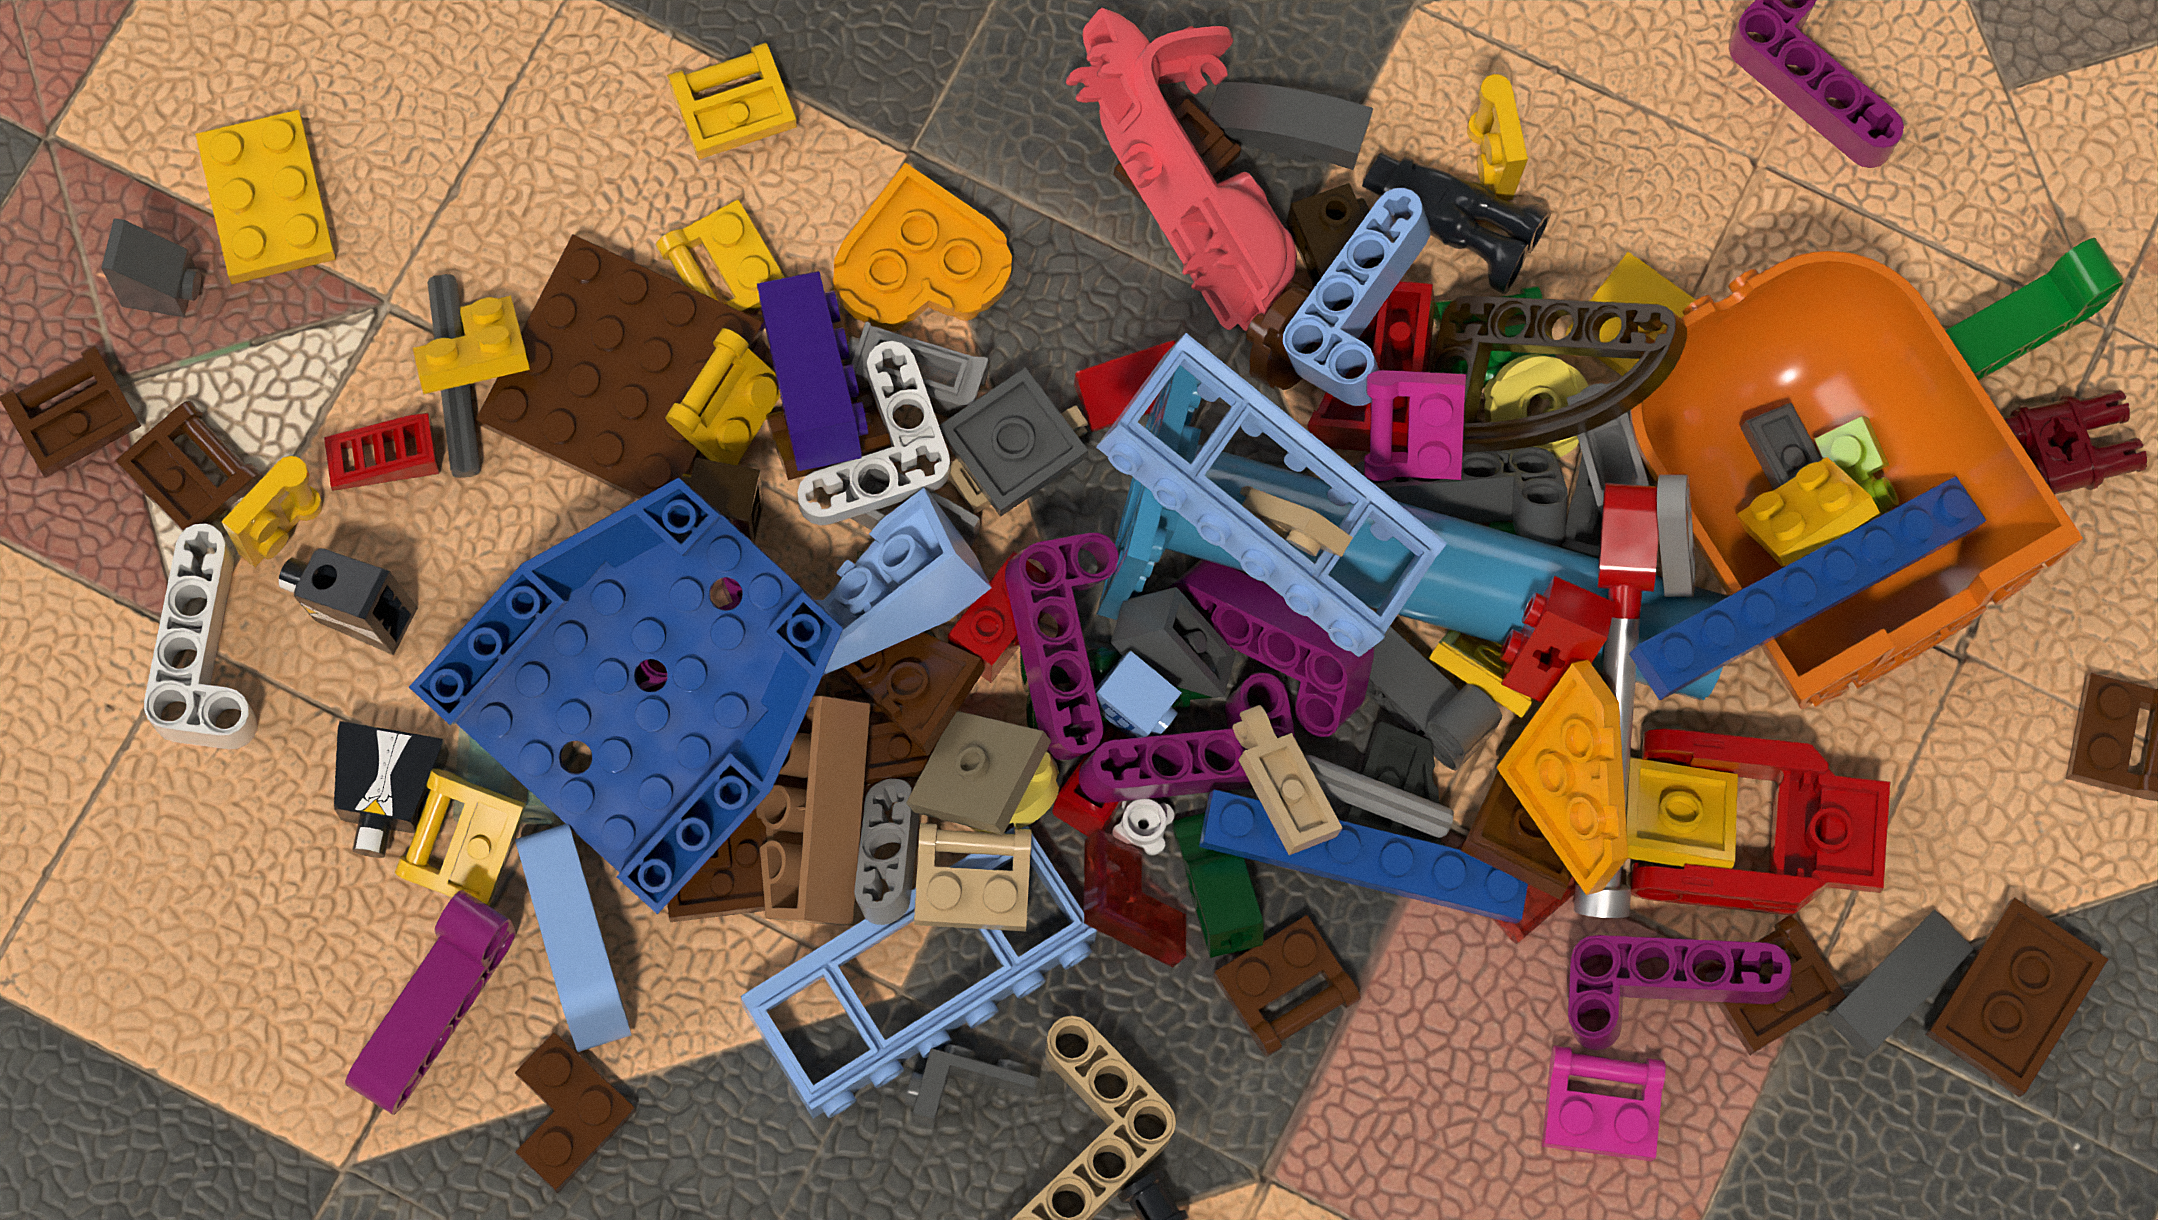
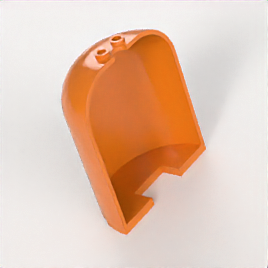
M1839 251L1801 254L1786 259L1760 274L1756 269H1751L1741 274L1728 286L1733 294L1715 303L1708 294L1689 304L1682 311L1684 316L1681 319L1687 327V340L1678 363L1659 388L1630 410L1631 429L1636 447L1645 467L1657 486L1659 475L1689 476L1694 544L1728 597L1783 568L1744 530L1736 514L1749 507L1751 502L1759 495L1774 491L1740 427L1746 420L1788 403H1792L1821 459L1823 457L1815 442V438L1861 416L1868 417L1889 463V466L1874 472L1873 475L1876 479L1886 477L1891 482L1899 500L1898 506L1956 476L1987 520L1973 532L1760 646L1800 709H1806L1812 704L1817 707L1831 702L1849 689V683L1853 682L1856 688L1859 689L1918 657L1973 623L1975 618L1987 610L1985 605L1993 601L1995 605H1999L2029 585L2032 582L2031 579L2044 569L2042 565L2044 562L2048 568L2055 565L2083 540L2082 535L1920 293L1896 271L1878 261L1858 254ZM1668 327L1660 334H1666Z

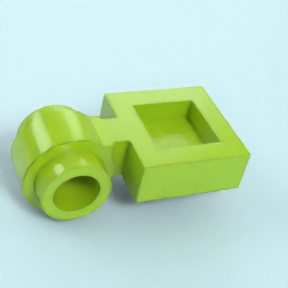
M1861 416L1815 438L1823 459L1828 457L1872 496L1880 513L1867 522L1880 517L1899 505L1897 494L1891 482L1886 477L1876 479L1873 475L1874 472L1889 466V463L1868 417Z

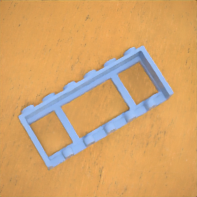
M1187 333L1163 356L1096 447L1108 456L1110 463L1118 471L1133 476L1152 492L1158 503L1167 509L1178 512L1196 527L1203 539L1223 548L1240 562L1243 570L1248 575L1257 580L1264 581L1284 597L1285 602L1293 611L1300 615L1308 616L1328 632L1330 639L1337 646L1353 652L1358 657L1383 640L1384 634L1435 558L1447 545V542ZM1179 365L1201 382L1197 387V392L1204 400L1215 402L1220 397L1231 406L1190 464L1138 423ZM1240 426L1245 433L1252 437H1258L1264 432L1288 452L1284 457V462L1290 469L1301 472L1307 467L1329 484L1331 488L1327 492V497L1332 503L1338 506H1345L1349 502L1353 504L1338 526L1344 532L1354 538L1367 517H1370L1374 521L1370 531L1377 539L1388 541L1394 537L1415 554L1376 613L1328 575L1340 556L1322 550L1314 562L1310 561L1204 476Z
M1025 826L1020 829H1029V827ZM1013 827L1005 833L1014 834L1016 828ZM1031 834L1030 864L1070 925L1019 957L1001 930L978 929L999 960L1002 968L887 1040L883 1038L839 967L914 921L916 888L911 890L910 905L907 912L897 921L890 924L877 925L864 919L740 996L742 1007L813 1119L825 1112L828 1118L843 1112L856 1102L853 1093L871 1082L876 1088L889 1083L904 1071L901 1065L904 1061L919 1052L923 1058H927L931 1048L941 1050L944 1048V1045H948L952 1041L948 1034L966 1022L971 1029L981 1025L999 1011L995 1004L1013 993L1018 999L1029 995L1045 983L1044 973L1060 963L1065 970L1069 969L1092 953L1089 945L1095 942L1097 930L1092 926L1033 834ZM969 854L950 867L997 870L1013 860V856ZM824 977L870 1050L813 1085L767 1012Z

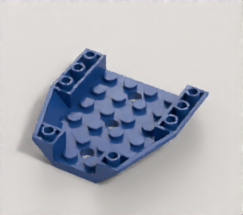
M677 478L522 563L415 679L409 688L449 725L456 723L564 823L569 825L576 834L619 872L616 877L658 915L771 792L844 628L724 515L683 480ZM721 578H732L742 588V600L732 610H722L712 601L711 589L714 583ZM647 659L661 662L667 670L666 684L662 689L655 692L643 689L636 679L637 668ZM571 741L585 743L592 752V763L585 772H571L562 763V750Z

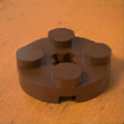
M1296 281L1290 282L1266 314L1259 313L1253 318L1246 333L1247 341L1253 344L1250 352V377L1273 389L1276 386L1282 390L1292 388L1303 379L1296 373L1283 344V333L1288 323L1312 292L1311 289ZM1315 343L1306 345L1301 353L1310 354L1315 352L1312 350Z

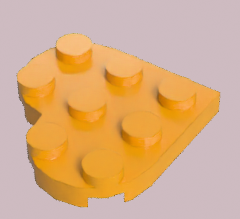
M905 162L843 240L834 258L833 290L840 304L855 319L864 323L869 322L871 326L881 327L887 331L901 329L906 323L915 320L928 307L947 316H954L959 320L968 321L974 319L979 312L988 310L1003 296L1011 280L1012 255L1007 246L1005 234L990 219Z

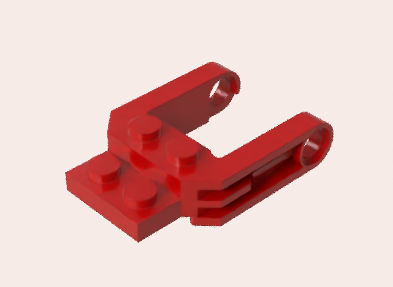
M1653 729L1644 732L1641 760L1738 774L1740 778L1775 781L1779 787L1773 801L1768 868L1770 873L1685 864L1683 869L1656 866L1639 867V863H1634L1632 865L1631 894L1633 896L1651 901L1793 916L1821 894L1825 887L1874 893L1882 892L1884 888L1891 782L1835 776L1828 768V762L1809 743L1676 729Z

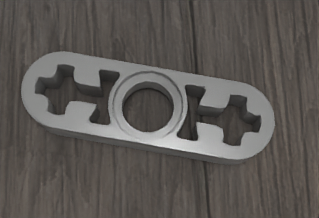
M1659 475L1657 519L1665 597H1694L1696 563L1689 476Z
M886 779L875 784L868 791L864 804L854 894L864 917L869 922L877 925L890 924L900 919L907 912L911 899L919 814L914 813L906 802L912 792V788L907 782L900 779ZM897 802L894 804L892 812L894 823H889L885 811L890 810L892 803ZM891 842L901 844L900 850L893 857L883 860L874 858V854L880 846ZM880 879H885L890 891L884 894L882 901L876 902L882 896L883 885Z

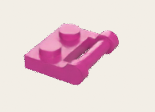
M1386 370L1368 374L1366 393L1371 398L1370 453L1364 458V474L1368 479L1387 481L1394 477L1461 480L1466 374ZM1397 396L1410 397L1408 453L1392 452L1393 399Z
M1554 1045L1549 1066L1542 1147L1644 1161L1656 1159L1661 1096L1666 1070L1665 1060L1647 1058L1645 1063L1573 1054L1570 1047ZM1573 1075L1642 1085L1641 1100L1568 1091V1077Z

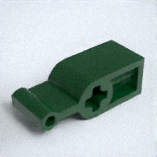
M1205 813L1173 820L1172 828L1184 863L1188 888L1209 957L1213 958L1262 946L1264 921L1244 858L1199 847Z

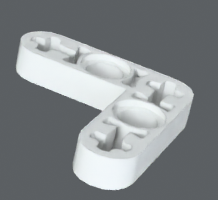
M896 341L883 342L874 347L869 353L867 360L868 380L883 423L889 434L892 447L807 475L801 481L797 494L799 510L809 522L817 525L833 524L908 500L923 487L929 493L941 488L948 480L950 473L949 453L915 357L911 350L903 343ZM886 358H892L895 365L905 364L900 367V383L903 390L895 394L888 372L878 373L883 369V360ZM906 404L917 406L924 414L922 423L914 429L899 427L893 420V414L898 407ZM926 454L930 462L939 461L934 465L933 475L925 476L922 469H916L905 473L906 485H898V472L893 464L894 462L901 461V470L903 472L916 467L917 457ZM869 469L882 470L890 479L889 486L880 494L872 495L866 493L858 484L859 477L863 472ZM849 477L850 490L855 501L848 503L846 492L831 497V507L827 509H821L818 502H808L814 498V489L818 487H823L826 494L842 491L843 482L841 479Z

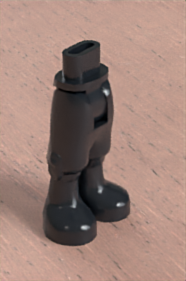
M1383 152L1377 157L1362 187L1379 196L1394 188L1412 190L1419 196L1430 225V235L1439 239L1444 245L1456 249H1469L1483 258L1488 264L1489 285L1504 295L1510 290L1518 277L1527 252L1531 253L1541 239L1551 216V210L1538 204L1517 205L1496 198L1492 190L1481 183L1469 182L1440 169L1414 163L1413 159L1406 156L1402 161H1399ZM1475 220L1490 222L1505 231L1510 237L1484 228Z

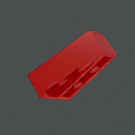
M1399 281L1358 338V340L1371 348L1380 371L1428 372L1435 316L1433 284ZM1353 368L1345 374L1344 378L1355 379L1361 376L1366 368ZM1326 392L1317 411L1314 410L1307 424L1308 431L1329 448L1370 452L1371 402L1363 406H1353ZM1397 396L1393 399L1392 452L1408 453L1409 396Z

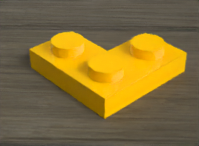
M511 295L501 298H482L471 305L460 307L459 311L465 336L453 339L439 338L429 342L427 345L413 348L423 395L530 370Z

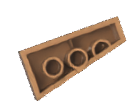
M813 696L771 792L756 807L757 818L761 819L766 826L767 842L760 847L766 919L812 924L853 925L854 890L860 844L870 704L825 696Z

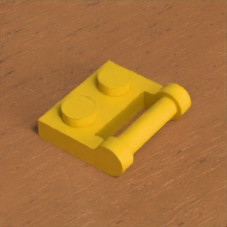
M766 42L751 47V53L694 72L684 74L680 70L667 74L673 98L679 108L698 160L797 128L795 114ZM758 73L761 77V80L694 101L692 96L694 93Z
M1492 74L1487 76L1480 86L1479 99L1481 103L1478 111L1471 116L1468 122L1467 134L1474 143L1479 144L1482 154L1477 156L1480 183L1484 186L1489 185V189L1496 195V198L1507 201L1514 198L1528 161L1512 85L1505 76Z
M739 199L683 229L668 232L656 242V247L664 260L672 262L685 286L718 301L689 251L702 244L734 297L724 304L748 315L761 309L757 283L785 278Z
M722 328L713 342L716 349L682 402L680 404L674 403L665 419L709 460L737 466L766 420V415L770 414L780 398V391L775 372L748 348V342L737 333ZM731 363H733V367L731 368L726 378L718 388L717 392L715 393L710 403L702 413L701 417H699V413L705 406L706 402L708 401L713 391L721 381L722 377L728 370Z
M287 456L279 460L221 521L239 555L254 567L264 558L269 560L275 557L283 549L289 539L287 533L300 520H312L322 511L323 503L319 493L308 484L310 476L308 468L303 460L296 456ZM287 491L289 493L288 496L279 503L278 500Z
M432 769L426 784L430 789L407 856H400L395 874L407 881L449 897H453L460 890H464L489 906L526 803L465 781L451 772ZM452 798L465 804L440 870L432 867L428 860Z

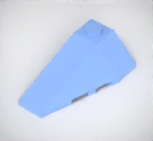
M924 487L885 516L869 533L875 539L874 542L855 564L847 559L836 572L841 577V580L824 600H815L844 628L823 675L949 621L992 588L975 553Z

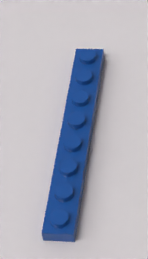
M1955 476L1638 644L1629 655L1658 699L1662 700L1973 532L1987 520Z

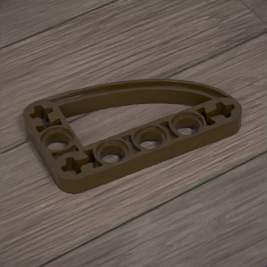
M1462 296L1453 300L1444 311L1430 373H1449L1454 364L1459 361H1467L1468 373L1466 375L1463 452L1503 451L1533 447L1564 440L1593 430L1620 417L1643 402L1661 386L1678 363L1686 344L1687 327L1677 314L1666 306L1658 304ZM1516 313H1525L1526 324L1524 329L1515 337H1506L1505 326L1507 321ZM1473 315H1475L1482 321L1488 322V328L1482 324H1468L1465 330H1463L1462 324L1463 321H1470ZM1564 315H1572L1573 327L1571 332L1563 339L1554 340L1552 337L1554 323ZM1619 317L1621 320V330L1618 336L1610 342H1601L1599 335L1602 325L1611 318ZM1663 324L1668 327L1666 334L1657 335L1655 341L1646 334L1638 332V326L1645 331H1658L1662 328ZM1491 351L1640 359L1616 382L1572 405L1525 418L1475 423Z

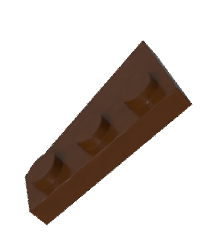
M922 632L839 669L928 756L984 672L985 667L981 658Z

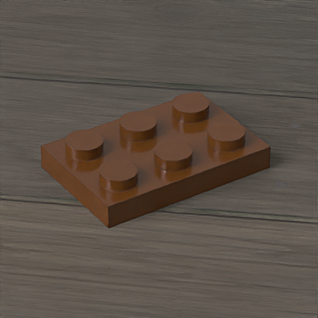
M2014 897L2005 907L1925 1035L2016 1096L2021 1097L2027 1092L2109 959Z

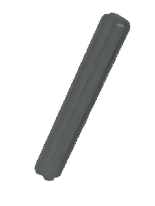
M451 274L430 277L427 284L434 340L439 338L453 339L464 336L459 311L460 300L456 278ZM470 384L441 390L452 475L456 478L476 476L480 473L481 469Z

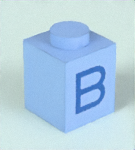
M1132 651L1118 659L1095 688L1100 714L1129 738L1146 737L1150 733L1154 736H1160L1178 713L1171 706L1180 696L1181 692Z

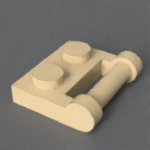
M920 823L914 925L1026 931L1032 829H1015L1014 834L1004 833L1001 835L988 832L937 830V824ZM935 852L1013 856L1012 871L934 867Z

